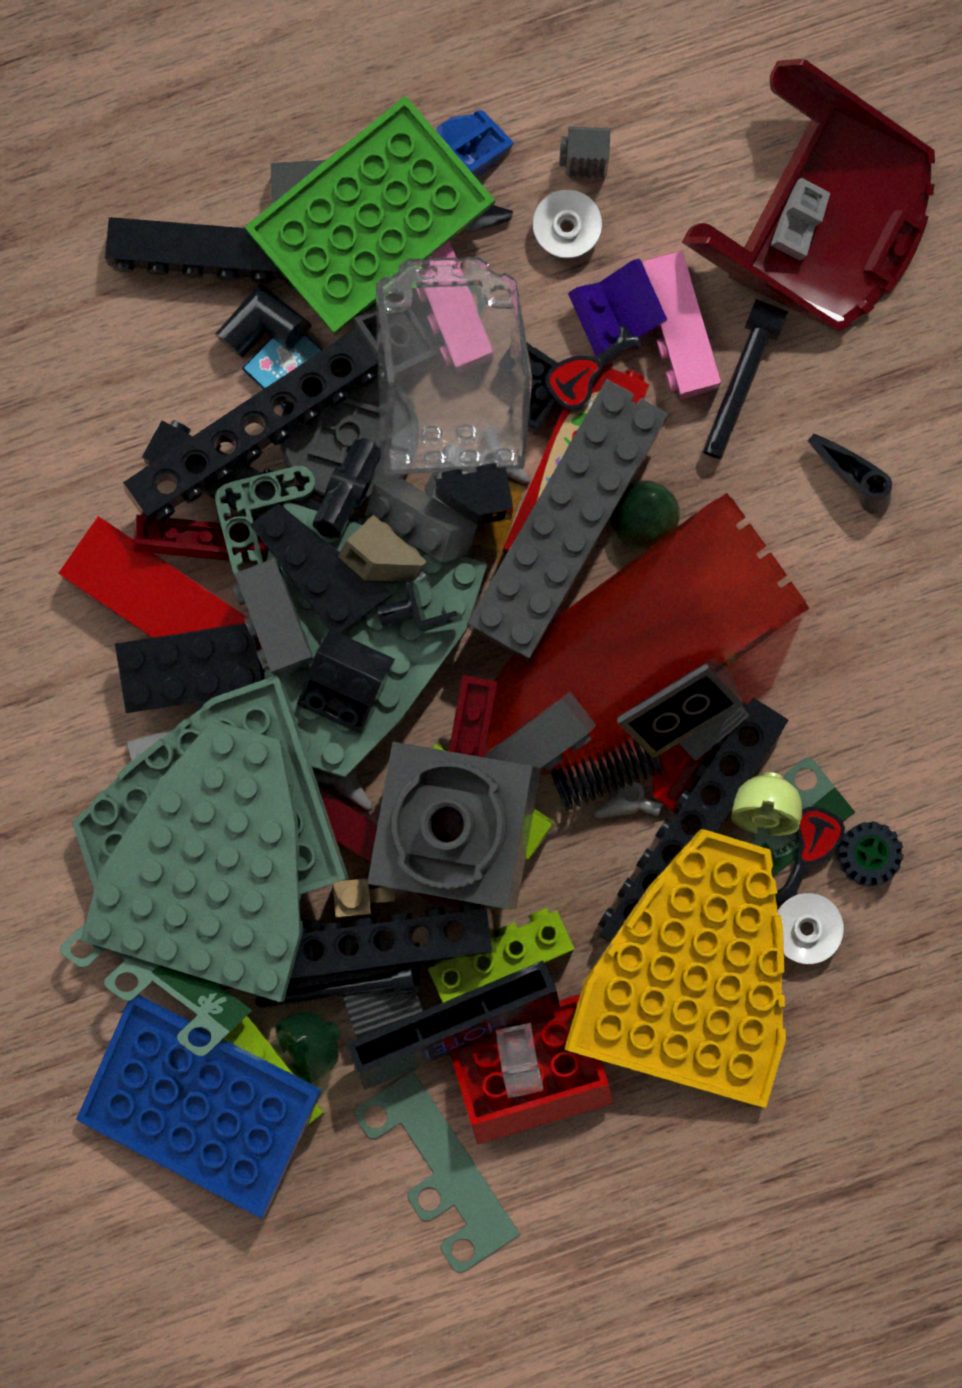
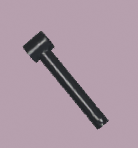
M758 299L755 300L744 327L751 331L713 423V428L702 452L706 455L722 459L770 338L777 341L788 311Z

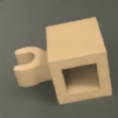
M368 878L333 883L336 918L372 916L371 904L396 902L394 888L370 889V885L367 884Z

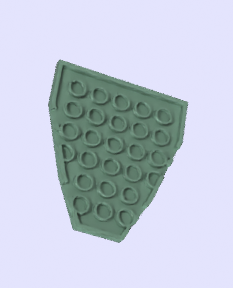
M289 502L284 504L286 510L339 552H341L347 539L362 526L361 524L349 521L340 538L329 539L320 535L317 529L313 527V520L318 511ZM398 536L407 545L417 549L421 557L427 561L414 581L418 587L426 619L457 611L461 614L462 620L425 632L417 627L414 619L388 626V628L384 629L380 621L382 615L378 614L377 607L342 633V635L395 659L385 686L362 734L297 705L311 665L282 675L281 677L312 768L346 778L377 747L376 745L402 721L424 691L430 679L445 662L457 642L466 633L467 623L471 618L487 563L468 557L440 562ZM270 552L268 553L266 561L274 559L273 555ZM280 566L313 657H315L316 651L329 630ZM376 581L392 594V597L380 606L407 599L409 594L406 582ZM270 669L265 671V679L274 676Z
M276 675L211 698L190 718L183 720L167 736L159 739L127 764L117 774L118 777L107 789L101 791L88 809L82 811L72 822L94 890L100 870L160 779L204 729L215 720L283 740L286 754L284 761L286 769L289 771L291 782L289 785L293 807L295 806L298 818L300 864L298 865V886L301 887V894L349 878L281 675Z
M216 720L212 721L160 779L100 870L81 941L283 1002L303 934V923L300 921L299 907L301 887L298 886V865L300 864L298 818L295 806L293 807L289 788L291 782L289 771L286 769L284 761L286 754L283 740Z

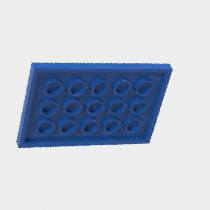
M138 994L133 1000L128 1001L76 1120L262 1219L268 1212L322 1090L225 1039H222L206 1055H195L177 1040L179 1032L191 1021ZM197 1027L189 1032L188 1040L193 1046L203 1047L210 1042L211 1033L202 1027Z

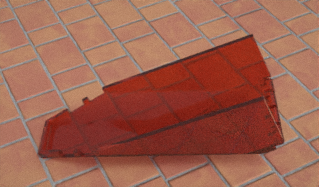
M728 493L719 499L716 498L556 617L529 663L515 655L511 657L494 680L498 681L499 684L486 753L571 691L596 726L588 734L591 740L575 752L571 747L562 752L561 755L564 759L554 766L552 770L556 768L559 771V766L563 770L567 769V763L572 767L574 766V760L577 761L578 765L582 764L581 758L589 762V755L592 756L593 760H596V752H599L601 758H604V749L609 754L611 753V746L616 749L618 748V743L622 745L626 740L628 741L632 738L618 724L617 718L623 712L714 656L727 670H730L804 617L810 608L793 582H789L782 588L777 584L788 575L773 554L770 552L761 559L756 555L767 546L751 523L740 530L737 528L736 525L743 521L746 516ZM543 766L540 776L551 773V769L547 771Z

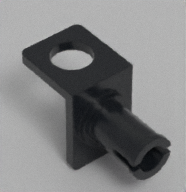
M412 581L406 582L409 594L407 599L378 607V614L382 615L380 621L384 629L388 628V626L414 619L417 627L425 632L462 620L461 614L457 611L426 619L418 587Z

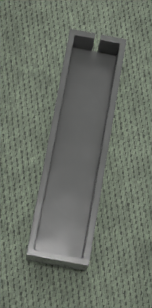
M608 379L603 384L467 623V629L528 663L668 417L667 412L640 398L638 403L633 402V393Z

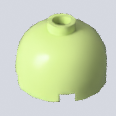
M765 772L761 776L747 780L738 789L734 805L731 809L732 822L738 827L756 834L758 833L757 828L763 827L771 829L769 836L789 835L798 831L802 820V801L798 790L788 781L782 779L780 774L774 772Z

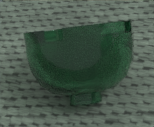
M652 480L636 481L628 487L611 517V524L617 537L628 547L640 550H655L667 544L675 535L680 522V506L674 494L663 484Z
M297 1012L285 1017L275 1025L276 1037L283 1053L288 1050L295 1062L290 1065L300 1079L312 1084L315 1081L321 1080L333 1070L338 1062L340 1053L337 1041L341 1039L339 1029L333 1021L326 1022L320 1015L313 1012Z

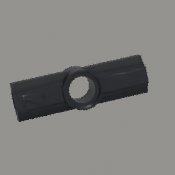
M367 438L355 439L341 467H336L326 488V497L313 520V527L317 529L320 535L329 539L340 538L355 508L359 509L370 485V478L382 456V449L374 441Z

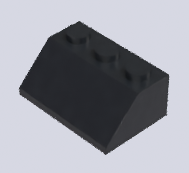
M714 656L623 712L617 718V721L654 759L743 705V701L732 674Z

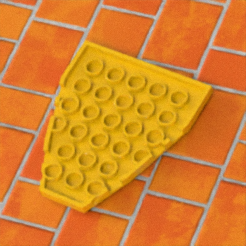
M700 829L646 889L585 979L565 1050L766 1108L786 1042V1029L783 1028L782 1007H785V995L782 994V973H784L783 924L781 915H778L775 894H777L776 881L771 873L773 867L771 850Z

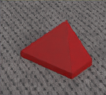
M680 744L659 755L665 771L664 774L658 775L652 763L655 773L654 778L652 777L653 796L677 814L679 810L674 805L685 789L692 792L698 783V780L693 778L694 774L704 759L710 763L715 755L708 750L695 761Z

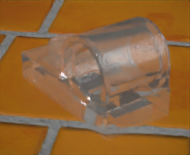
M531 1023L496 1030L501 1069L508 1098L544 1091Z

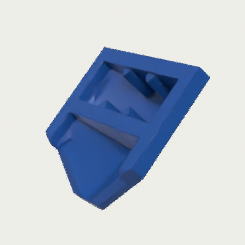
M483 110L475 111L474 114L451 117L439 125L436 130L474 176L483 174L514 144Z

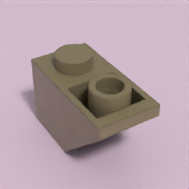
M374 515L347 539L338 556L361 578L372 581L414 582L427 562L421 557L417 549L407 545L394 533L388 524L381 522Z

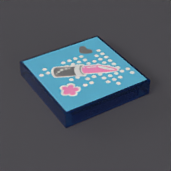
M306 334L290 351L271 337L241 369L263 390L321 352L322 349ZM280 404L279 406L284 409L285 404Z

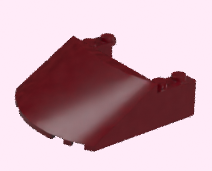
M805 59L779 60L770 74L771 91L809 117L811 121L745 247L706 223H698L691 226L681 243L730 274L728 278L835 331H841L851 326L850 323L861 315H867L875 308L873 305L884 293H889L894 288L913 259L929 216L925 215L928 199L934 193L935 184H931V164H935V151ZM803 178L830 192L823 220L814 228L807 256L799 261L772 247L771 243L791 192L797 181Z

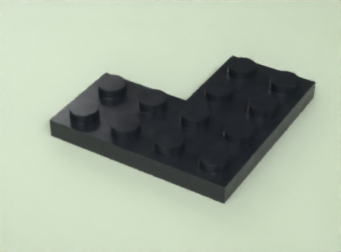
M246 623L115 644L126 713L195 703L197 712L213 697L264 680L262 665L257 655V651H259L258 638L251 637Z

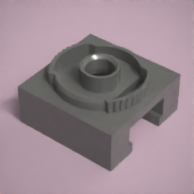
M392 742L367 884L504 909H517L541 768ZM444 807H453L461 813L464 820V829L460 837L455 841L445 843L435 837L432 832L431 822L438 810Z

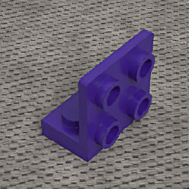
M640 259L630 261L598 283L576 287L568 293L595 356L599 355L617 340L621 325L626 326L632 336L641 338L667 321V317Z

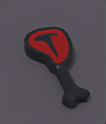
M621 325L617 340L599 355L593 357L574 356L557 363L545 376V385L549 394L559 406L567 411L583 409L591 398L594 380L601 375L607 365L628 350L638 351L642 345L641 338L632 336L628 328Z
M808 806L802 809V820L798 831L795 832L799 842L795 864L785 885L777 890V894H775L777 905L783 904L789 898L797 895L808 868L826 860L840 845L844 837L845 826L837 815L816 806Z

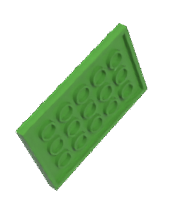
M405 95L244 228L335 335L348 325L353 317L360 315L494 205L495 199Z

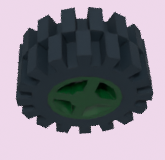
M874 821L860 823L847 831L838 846L839 853L837 854V859L841 864L840 868L847 874L846 877L857 882L856 884L868 886L882 884L894 877V874L901 867L900 863L904 856L902 854L903 845L902 842H899L897 833L895 831L892 832L889 826L881 825Z

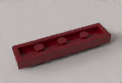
M136 514L134 520L135 552L230 561L221 523L168 518L161 523L154 521L148 525L142 515ZM235 525L229 533L230 538L237 543L246 541L250 535V531L245 525ZM257 536L263 562H266L269 550ZM252 545L245 550H233V555L241 552L243 562L251 563L247 550L254 551L255 547Z

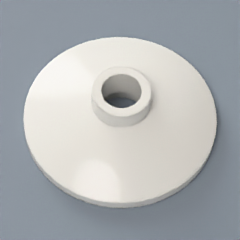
M560 190L546 196L535 210L533 217L535 238L539 245L553 256L559 258L579 257L594 247L601 234L602 218L597 205L591 198L579 191ZM570 222L574 228L571 232H564L560 228L561 224Z
M813 893L798 894L786 900L778 909V915H781L783 924L784 955L789 959L802 964L819 963L832 956L840 946L844 932L843 920L837 907L827 898ZM804 922H809L813 926V931L808 936L802 934L800 930Z

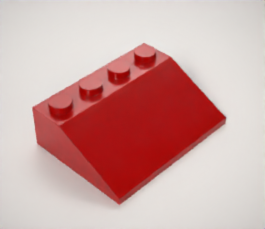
M580 994L559 1000L560 1007L450 1054L477 1145L613 1104L602 1061L565 1050Z

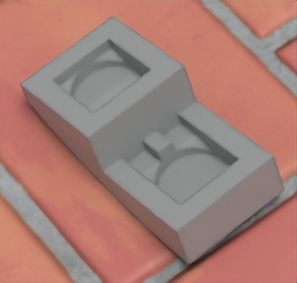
M800 178L793 188L782 212L771 246L799 261L805 258L809 250L814 228L823 220L830 192Z

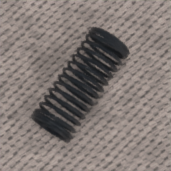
M632 739L639 759L638 762L629 741L626 740L625 745L632 766L622 745L618 743V749L625 770L614 747L611 746L610 748L618 774L607 750H603L611 778L599 752H596L595 755L603 779L592 756H588L596 783L585 759L581 758L589 787L577 761L574 760L573 762L582 791L568 763L566 768L574 792L561 766H559V771L556 768L554 770L551 769V775L565 810L569 811V809L573 810L574 808L572 798L579 807L581 806L580 797L584 803L588 804L587 793L591 800L595 801L594 789L597 795L602 798L601 785L607 795H610L609 784L614 792L618 791L616 780L619 786L625 789L623 776L627 784L632 787L633 783L630 772L635 782L639 784L640 778L637 768L645 781H647L645 767L651 777L654 778L655 776L652 763L658 775L664 774L665 771L659 756L653 759L644 750L645 758L640 745Z

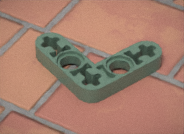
M294 466L229 482L217 490L215 503L234 576L235 573L240 572L238 568L243 566L241 552L233 555V550H245L253 545L255 547L254 551L247 550L250 562L253 564L263 563L256 533L250 525L253 522L251 513L273 508L278 503L284 505L285 502L293 503L309 498L315 490V477L308 468ZM301 475L303 480L309 479L310 482L305 484L304 491L298 492L295 486L285 488L288 496L281 497V486L277 479L284 478V485L293 483L295 481L294 476ZM263 482L271 483L276 490L274 497L268 501L260 500L255 494L256 487ZM233 491L234 496H241V499L236 501L238 515L246 512V517L239 516L225 521L224 517L232 516L228 503L222 504L221 501L226 499L227 492ZM237 524L245 525L250 531L249 538L242 543L234 542L229 536L231 528Z

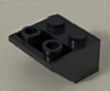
M497 463L484 464L476 467L477 472L463 474L461 469L443 472L441 473L442 478L435 479L436 498L475 524L483 525L512 519L513 503L506 467L498 468Z
M330 629L316 651L297 705L362 734L385 686L395 659Z

